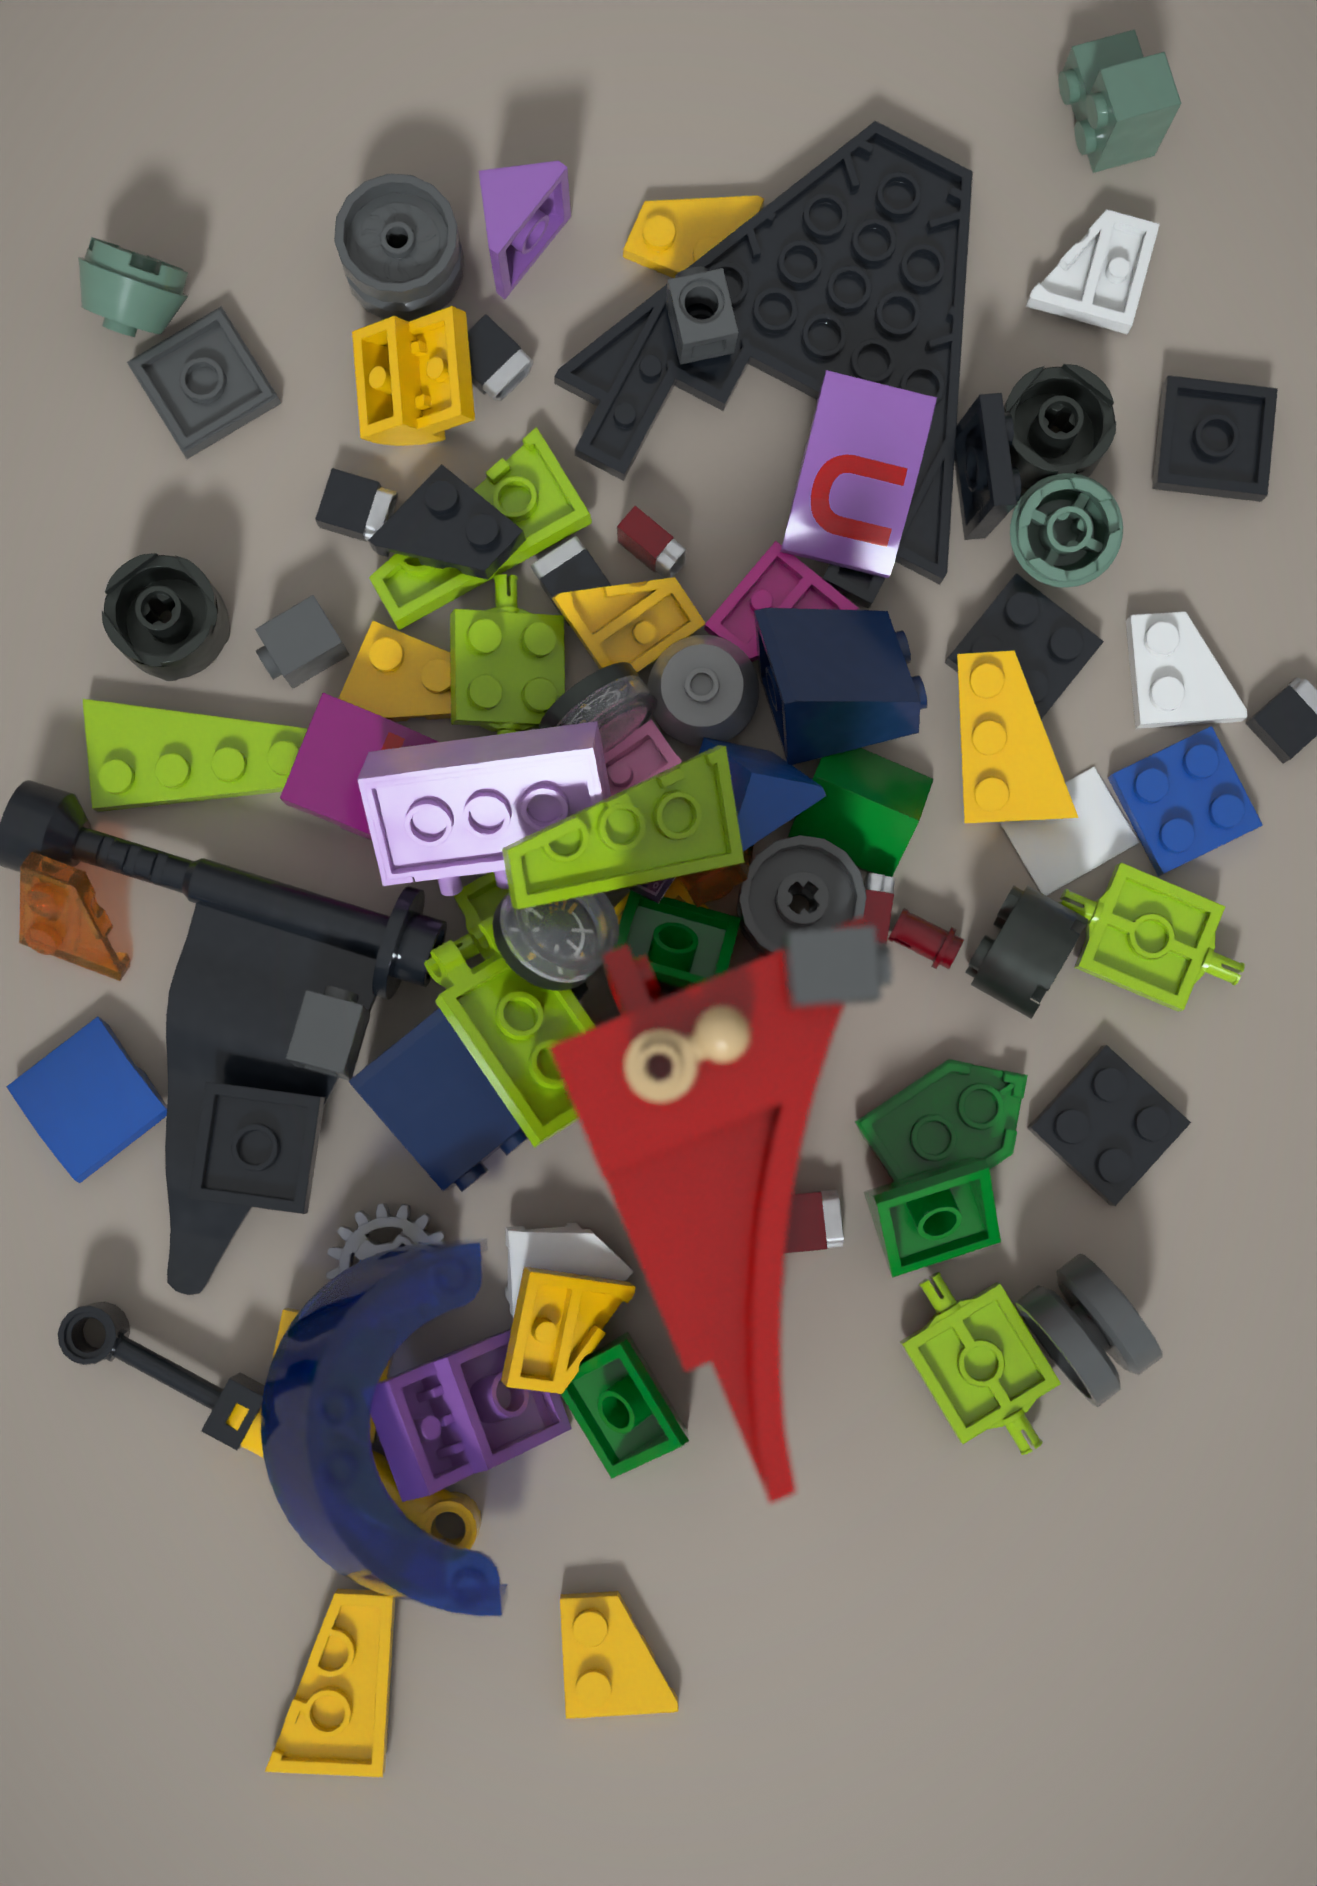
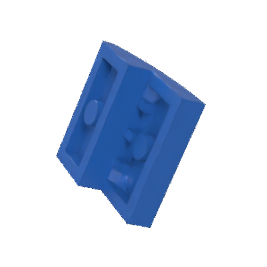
M98 1016L6 1086L39 1136L66 1171L78 1183L88 1178L167 1116V1105L146 1073L133 1063L110 1026Z

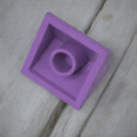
M560 161L479 170L496 293L504 299L508 297L571 218L568 168Z

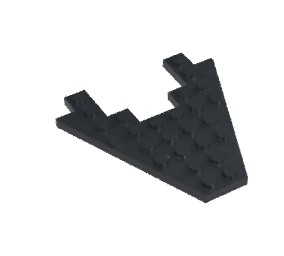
M874 121L688 267H706L708 271L724 269L738 328V338L733 354L680 364L665 302L666 284L557 370L554 376V384L597 406L575 447V456L624 481L674 386L724 411L748 364L816 400L818 399L820 386L826 370L937 397L921 466L895 562L940 585L948 570L973 171ZM693 304L686 309L696 319H708L714 315L711 308L704 304ZM830 564L822 579L843 596L869 609L885 577Z

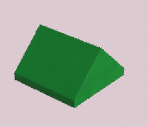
M863 748L822 757L812 780L823 787L826 796L796 816L787 838L802 835L825 839L845 851L858 869L868 873L892 877L920 821L934 779Z
M630 890L611 951L628 945L633 959L646 955L659 987L678 993L727 972L741 918L664 896L658 904Z
M969 1157L864 1191L892 1278L1001 1242L990 1168L986 1159Z
M628 1332L584 1358L580 1362L579 1372L563 1394H561L611 1479L674 1451L689 1442L687 1428Z

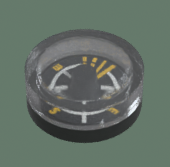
M615 663L592 673L565 692L545 713L540 722L539 729L598 721L603 753L605 754L628 738L651 718L657 707V699L630 663Z
M508 892L495 910L493 935L501 956L521 978L544 989L564 991L582 985L604 964L602 955L615 950L617 946L619 925L615 910L604 892L523 909L512 908L510 892Z

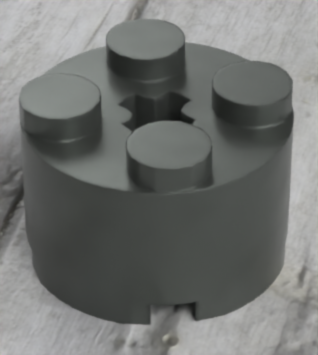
M1063 364L1062 367L1044 368L1045 366L1033 369L1015 384L1004 405V413L1009 412L1011 414L1014 425L1013 443L1009 447L1011 465L1019 470L1021 486L1029 489L1038 481L1056 474L1074 473L1089 477L1115 437L1116 422L1111 392L1098 376L1081 366ZM1054 425L1061 431L1055 433L1050 428Z
M157 553L142 554L124 563L108 581L105 590L107 595L104 603V612L102 611L104 629L117 649L135 666L149 675L165 681H176L195 675L213 663L230 637L228 613L222 597L200 568L188 559L179 556L158 555ZM169 610L172 618L163 624L160 615L164 611Z
M1013 886L993 923L994 926L1001 929L996 940L987 935L984 936L971 958L965 973L974 978L971 983L973 987L1032 1019L1040 1004L1033 1000L1040 1003L1046 991H1049L1089 919L1029 886L1024 891Z

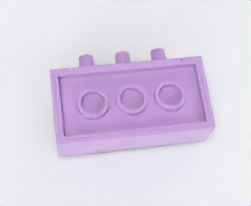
M598 721L368 752L357 779L383 886L411 883L414 880L419 882L438 879L440 892L444 896H453L462 891L463 887L460 876L494 872L497 887L509 889L502 853L503 847L611 796Z

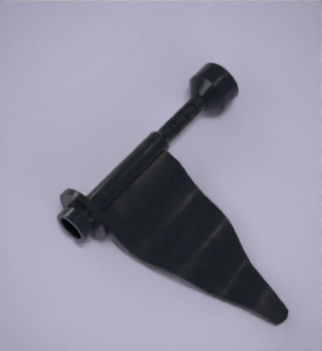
M27 780L20 784L11 796L0 822V866L48 881L73 868L80 862H84L183 893L190 902L196 903L188 935L170 986L167 1005L168 1102L165 1169L171 1229L167 1283L175 1291L182 1294L193 1295L201 1293L209 1283L231 1241L252 1207L188 1198L205 1082L325 1097V1107L339 1078L296 1067L286 1059L306 990L323 994L325 986H333L351 991L359 995L357 1004L364 1005L370 1013L377 996L388 1000L391 999L402 980L427 987L432 977L427 971L424 962L432 958L430 954L432 950L444 944L447 922L423 914L425 893L423 890L415 887H405L391 915L388 916L212 860L201 858L192 861L93 830L75 794Z

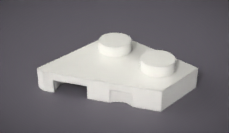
M1106 210L1089 228L1081 241L1075 243L1061 258L1059 264L1042 283H1038L1032 289L1026 307L1128 334L1133 325L1160 224Z
M1186 612L1130 615L1127 618L1126 631L1135 729L1242 722L1247 718L1246 707Z

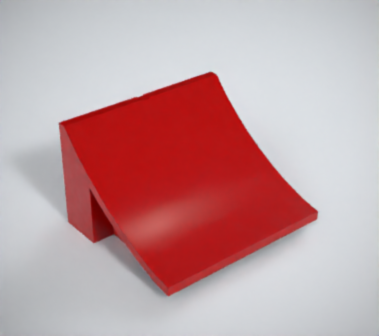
M861 916L834 928L867 926L864 917ZM624 945L602 955L608 986L621 1017L551 1045L549 1048L602 1176L606 1179L683 1368L687 1372L712 1362L766 1492L768 1501L772 1504L796 1493L785 1433L781 1381V1303L784 1254L791 1197L801 1144L816 1085L844 1006L789 1010L784 949L659 1000V993L661 991L646 955L633 959L628 945ZM719 1005L733 1007L746 1017L751 1028V1040L745 1053L738 1059L728 1063H717L709 1059L699 1062L698 1075L694 1084L677 1099L668 1102L650 1101L641 1097L630 1086L625 1074V1058L632 1043L641 1035L653 1030L669 1029L679 1032L686 1037L694 1033L695 1024L703 1012ZM654 1053L648 1060L650 1074L659 1080H665L671 1076L674 1068L672 1059L665 1053Z

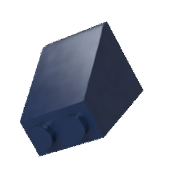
M762 608L754 610L759 676L789 765L919 733L920 710L927 708L925 687L919 675L911 677L907 666L908 663H911L907 637L903 630L895 632L888 611Z
M440 1008L348 1081L442 1191H447L454 1185L461 1192L465 1191L489 1171L482 1163L499 1148L507 1156L528 1139Z

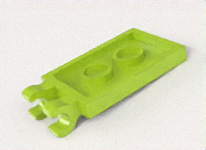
M493 915L478 924L480 930L471 936L480 952L488 957L487 960L470 969L458 947L452 940H449L430 952L432 958L426 960L424 965L431 977L447 989L439 994L435 1000L436 1004L535 1148L579 1120L549 1046L596 1026L571 990L554 991L535 986L521 978L510 968L501 956L495 943Z

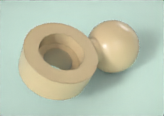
M719 1005L703 1012L695 1024L694 1033L686 1037L679 1032L669 1029L647 1032L632 1043L626 1054V1078L633 1090L647 1100L668 1102L677 1099L694 1084L698 1075L699 1062L709 1059L717 1063H728L738 1059L745 1053L751 1040L750 1024L739 1010L730 1006ZM656 1052L665 1053L672 1059L674 1068L668 1079H656L648 1070V1060Z

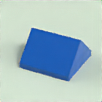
M703 738L699 754L718 745L726 746L743 851L826 796L821 785L794 766L789 765L787 761L772 751Z

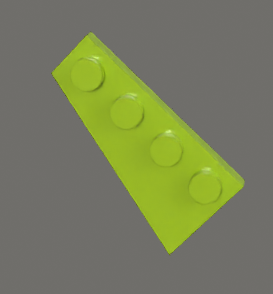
M537 427L522 439L524 445L506 461L501 458L485 472L487 478L474 489L475 492L521 528L526 538V541L489 580L592 523L588 509ZM396 553L369 577L398 630L489 581L462 574L460 570L452 567L439 569L421 565L418 558Z
M82 699L92 809L97 812L282 792L308 728Z
M718 745L503 847L502 853L512 908L523 909L744 863L726 746Z

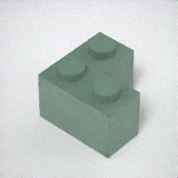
M1135 29L1072 46L1063 71L1059 73L1058 77L1061 98L1065 105L1071 104L1076 119L1074 133L1077 148L1081 155L1087 154L1093 173L1155 156L1182 104L1165 52L1144 57Z

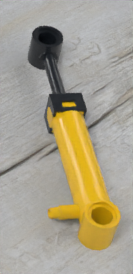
M97 1302L78 1307L69 1312L61 1321L58 1330V1343L63 1354L72 1362L87 1365L103 1360L112 1362L115 1358L123 1361L211 1409L212 1411L201 1432L235 1450L244 1447L401 1532L387 1557V1564L382 1572V1577L392 1584L399 1581L403 1572L411 1564L421 1544L431 1556L444 1561L456 1560L462 1557L474 1545L481 1526V1512L476 1502L468 1495L442 1489L429 1496L402 1502L385 1456L274 1397V1390L240 1372L229 1378L224 1389L131 1340L129 1338V1321L124 1311L108 1302ZM90 1317L99 1320L105 1328L106 1338L100 1348L91 1346L84 1338L83 1328L85 1322ZM443 1512L458 1514L465 1523V1534L456 1539L443 1537L436 1528V1516Z

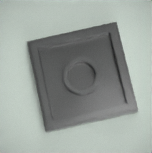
M222 306L127 362L187 459L281 404L274 389Z

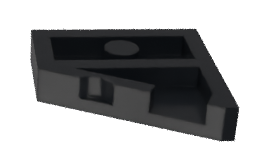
M441 464L368 541L378 555L389 557L390 552L418 558L421 565L439 569L452 567L460 570L462 574L489 580L526 541V538L521 528Z

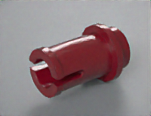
M903 908L888 938L889 941H894L933 961L931 967L935 969L939 965L950 969L964 941L963 938L955 935V928L951 927L948 932L910 913L906 908Z

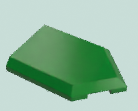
M948 1059L856 1120L855 1124L893 1182L969 1157L986 1159L989 1168L992 1169L1014 1152L1017 1122L1028 1075Z

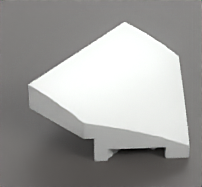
M576 1222L567 1223L565 1227L525 1229L524 1226L506 1227L505 1245L508 1248V1287H505V1297L510 1304V1313L513 1318L524 1267L626 1281L634 1272L591 1229H581Z

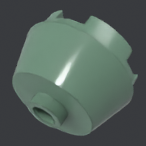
M91 237L85 258L78 257L81 306L92 313L104 317L102 326L112 331L131 337L136 336L137 329L161 335L189 297L183 293L188 272L148 255L144 256L121 248L119 245Z
M1074 473L1052 475L1031 486L1018 501L1010 524L1012 549L1022 568L1036 580L1046 585L1061 588L1080 586L1091 582L1103 574L1116 558L1123 537L1122 515L1112 494L1096 480Z

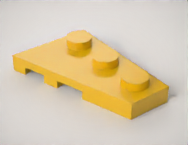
M1015 651L957 654L965 824L1079 818Z
M336 1590L265 1772L383 1777L386 1768L396 1591Z

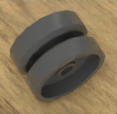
M385 174L363 182L346 197L336 216L334 242L353 296L372 314L383 319L396 316L408 322L439 311L452 301L463 278L464 256L459 240L457 222L449 201L434 185L413 175Z
M799 835L775 841L755 856L742 878L736 912L737 916L741 918L739 924L741 933L754 951L765 957L784 949L783 938L787 932L832 929L858 917H864L867 895L861 872L845 851L825 839ZM801 895L805 897L809 902L808 912L805 908H803L800 914L792 911L789 907L793 900L792 896Z
M1079 1253L1056 1271L1059 1289L1071 1307L1053 1290L1039 1285L1015 1302L1027 1326L1060 1370L1092 1405L1099 1407L1121 1390L1119 1373L1106 1352L1123 1369L1140 1375L1162 1358V1350L1143 1319L1122 1291L1093 1261L1084 1254Z

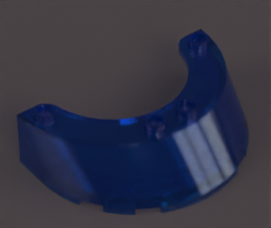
M487 1238L426 1242L383 1251L358 1262L325 1284L304 1305L291 1322L279 1343L269 1368L261 1407V1440L269 1481L280 1507L300 1538L320 1559L348 1579L381 1594L452 1613L473 1616H502L508 1598V1583L501 1584V1577L495 1562L481 1551L468 1550L447 1543L446 1539H438L412 1522L399 1509L383 1485L375 1465L370 1440L372 1401L383 1370L399 1346L414 1331L443 1313L467 1305L477 1296L482 1287V1253L488 1250Z

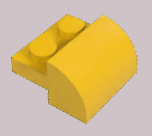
M450 306L409 322L392 316L352 331L360 439L393 446L429 444L446 440L445 430L475 420L465 311Z

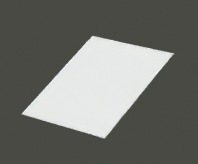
M1095 767L1066 782L1079 818L1000 822L1040 892L1046 896L1139 843Z

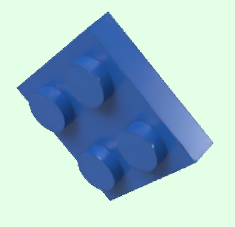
M1212 726L1108 777L1158 877L1263 826Z

